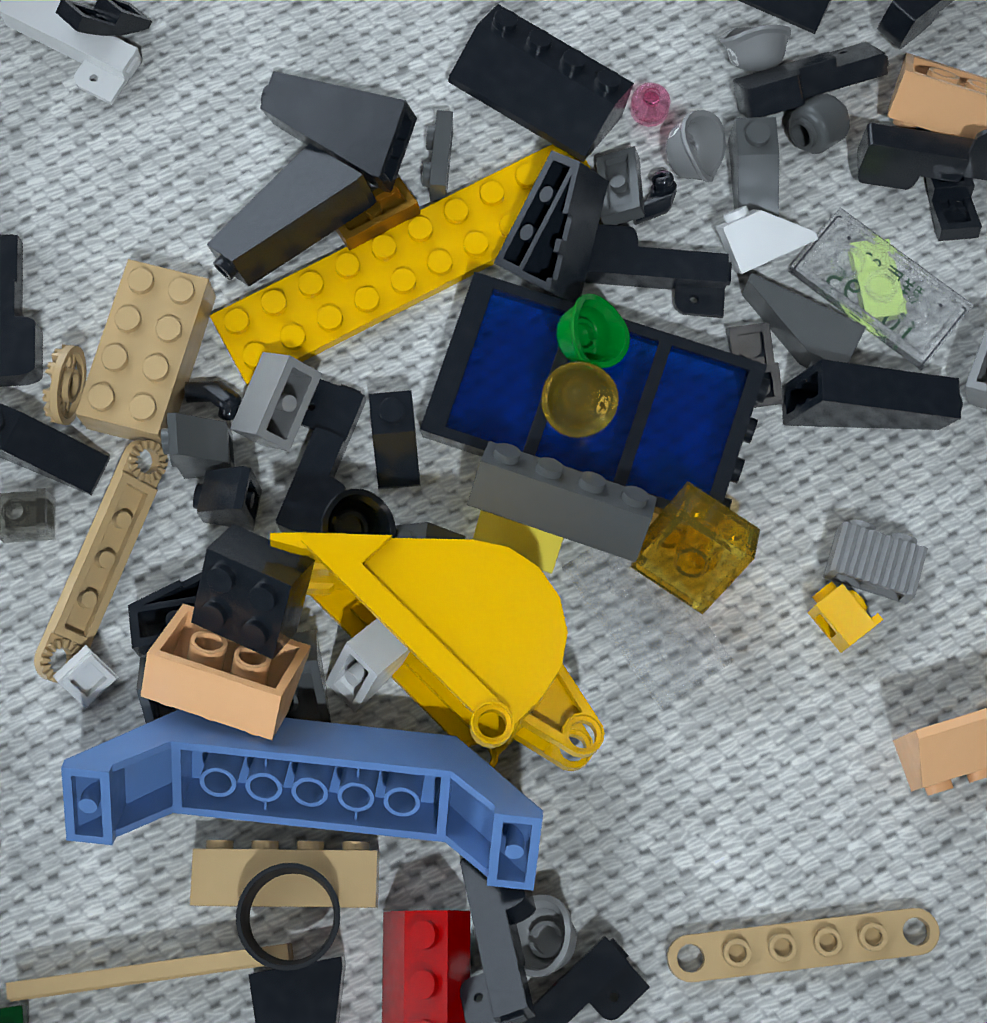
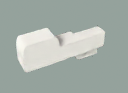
M1 0L0 15L6 26L82 63L74 75L77 87L111 105L141 64L142 58L137 47L114 36L92 35L74 30L55 13L60 0ZM94 77L98 78L96 81H91Z

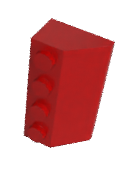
M383 911L382 1023H466L460 998V988L463 982L470 978V911Z

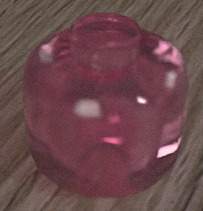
M644 83L638 86L631 98V116L637 123L647 127L663 123L668 116L671 104L670 94L666 88L657 83Z

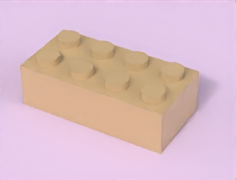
M131 259L127 260L75 413L86 429L133 441L152 440L158 442L162 447L161 429L168 428L167 413H179L185 395V382L190 380L210 318L209 315H211L216 300V295L208 278Z

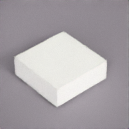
M87 645L53 675L55 680L85 708L119 678Z

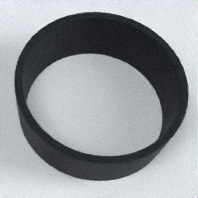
M298 863L277 864L258 873L244 888L236 909L237 932L245 950L262 965L276 970H297L319 960L333 944L340 925V906L332 885L315 869ZM286 874H301L317 881L328 893L334 911L333 926L328 939L316 952L298 960H283L268 954L255 940L250 926V910L259 890L270 880Z

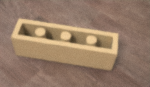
M206 840V849H193L190 906L237 907L244 888L258 873L277 864L298 863L315 869L329 881L335 890L340 908H378L380 852L370 850V842L345 841L342 842V850H324L323 841H297V850L279 849V841L254 840L252 841L251 849H233L234 841ZM286 874L266 883L257 893L251 907L333 908V905L326 890L314 879L301 874Z

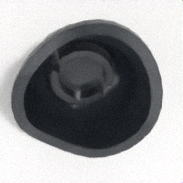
M348 489L337 494L327 505L322 516L321 533L392 535V538H395L396 525L390 509L380 497L368 490Z

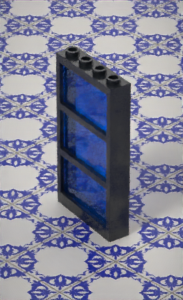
M474 272L419 429L422 437L481 457L489 441L497 444L508 443L516 446L521 452L539 458H553L568 468L580 472H594L604 477L607 481L625 487H639L649 495L657 497L654 513L711 532L716 527L717 522L724 524L732 503V499L725 497L729 483H738L745 463V459L738 457L742 443L750 444L757 426L758 419L751 417L755 402L763 404L771 380L763 378L767 364L626 319L623 320L629 330L630 345L626 355L619 363L601 369L571 363L564 357L558 346L556 332L561 316L573 307L575 303ZM609 396L611 401L610 410L608 406L609 399H607V403L603 401L601 404L604 408L601 411V415L605 410L608 413L604 416H599V404L604 397Z

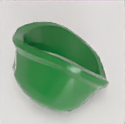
M587 293L581 295L575 305L561 316L557 324L556 338L558 346L564 357L571 363L596 369L607 368L619 363L628 351L630 334L625 321L608 301L596 294Z

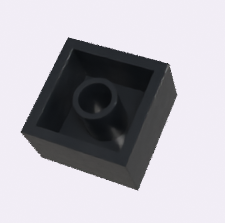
M232 524L206 550L191 623L270 659H274L297 632L315 560L305 555H298L272 547L269 539Z

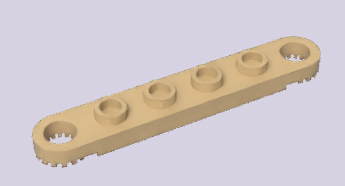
M152 440L133 441L125 448L36 650L34 666L39 676L45 680L58 683L53 677L56 672H53V669L50 668L51 664H49L51 662L49 657H52V652H56V649L62 648L65 651L67 663L85 645L89 648L91 647L156 496L158 483L162 478V474L166 472L164 469L168 465L166 463L168 458L167 455H164L162 447L158 442ZM143 449L147 450L152 458L151 467L145 473L140 472V468H137L138 463H136L138 461L137 456L140 455L139 452L144 451Z
M908 908L682 935L670 944L666 959L667 965L675 977L686 982H700L924 955L935 948L939 940L940 931L937 921L929 912L920 908ZM911 918H917L922 921L926 928V938L919 945L910 944L903 934L904 924ZM687 944L698 947L703 957L700 968L693 972L684 971L677 961L679 950Z

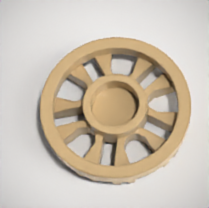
M62 344L61 349L55 348L54 353H52L53 362H48V369H46L45 373L50 375L51 384L49 388L43 389L44 396L42 398L46 402L43 408L45 416L51 417L50 422L69 425L76 418L75 413L86 383V360L84 352L79 346Z

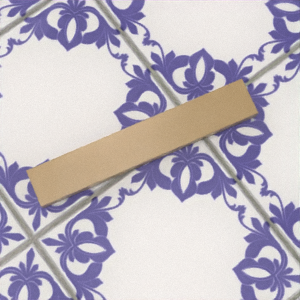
M292 943L261 947L268 954L276 958L294 960ZM243 949L6 983L7 1000L10 999V1002L261 967L264 965L256 961Z

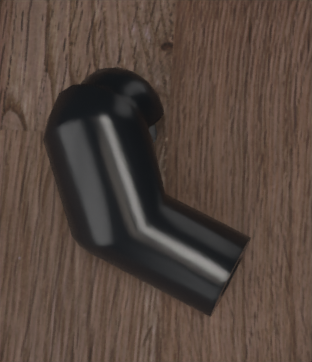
M661 170L652 176V186L648 199L643 201L645 217L632 220L634 225L664 215L671 209L677 192V184L671 172Z
M185 382V398L187 403L212 402L219 408L218 416L222 420H234L242 400L240 395L225 382Z

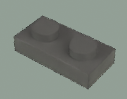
M437 110L435 126L428 125L426 150L433 151L432 161L424 162L422 186L429 187L430 201L433 202L447 197L453 139V111Z
M635 146L596 157L597 174L609 181L600 216L603 224L618 225L645 217L640 157Z

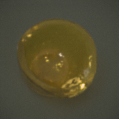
M583 361L566 363L555 369L546 380L541 396L543 413L549 424L561 434L575 438L591 436L605 428L614 417L619 401L617 386L611 376L599 366Z

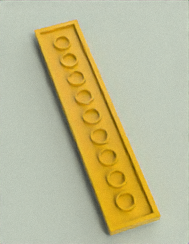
M551 144L421 209L420 214L349 251L345 247L209 315L247 387L262 352L290 355L303 362L474 275V272H480L494 265V261L551 150L577 161L580 160ZM586 160L584 162L580 161L581 163L590 168Z

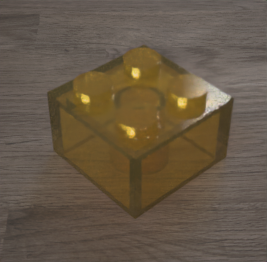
M687 482L649 526L636 562L632 561L630 567L703 614L755 559L760 529L690 482Z

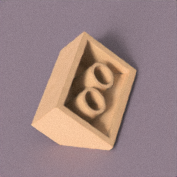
M906 53L888 106L887 117L892 118L893 124L901 128L915 130L916 127H920L933 133L975 139L979 132L987 129V78Z
M183 603L147 652L141 697L245 731L251 735L273 740L288 713L311 645L290 639L274 659H270L191 623L194 607Z
M987 708L914 730L893 740L911 792L925 788L927 796L954 788L951 779L966 775L969 783L987 778Z

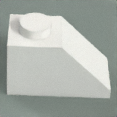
M747 206L723 215L726 222L715 226L726 254H729V261L732 262L734 272L740 274L818 240L817 234L813 230L762 210L753 209L749 211Z
M376 618L346 642L326 683L356 713L400 668L410 651Z

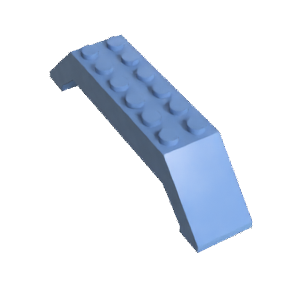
M179 709L67 758L61 766L67 841L113 845L116 837L172 813L445 842L487 877V886L534 891L543 810L457 736L284 718L273 740H269Z

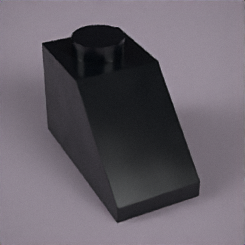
M412 390L369 394L378 490L421 486Z
M238 466L209 470L205 473L203 484L198 483L196 485L193 496V508L197 509V514L203 523L227 527L235 524L246 530L254 531L262 489L251 467Z

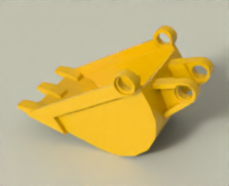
M270 533V545L272 547L298 555H305L315 560L306 595H310L351 638L377 618L410 651L404 663L391 678L448 735L457 736L468 747L481 745L487 748L491 757L489 765L493 768L498 763L499 755L514 740L567 771H576L583 768L589 762L592 755L600 748L605 735L603 725L562 663L568 630L560 596L541 569L509 547L473 539L392 538V535L346 533ZM583 724L588 725L593 730L595 736L594 743ZM569 737L580 740L584 748L575 746ZM560 749L564 750L573 757H578L581 759L578 761H569L563 757V755L560 752Z

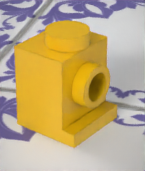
M833 581L812 597L817 604L807 612L840 653L883 621V618L878 613L872 618L867 614V605L854 590L848 591L843 584L837 587Z

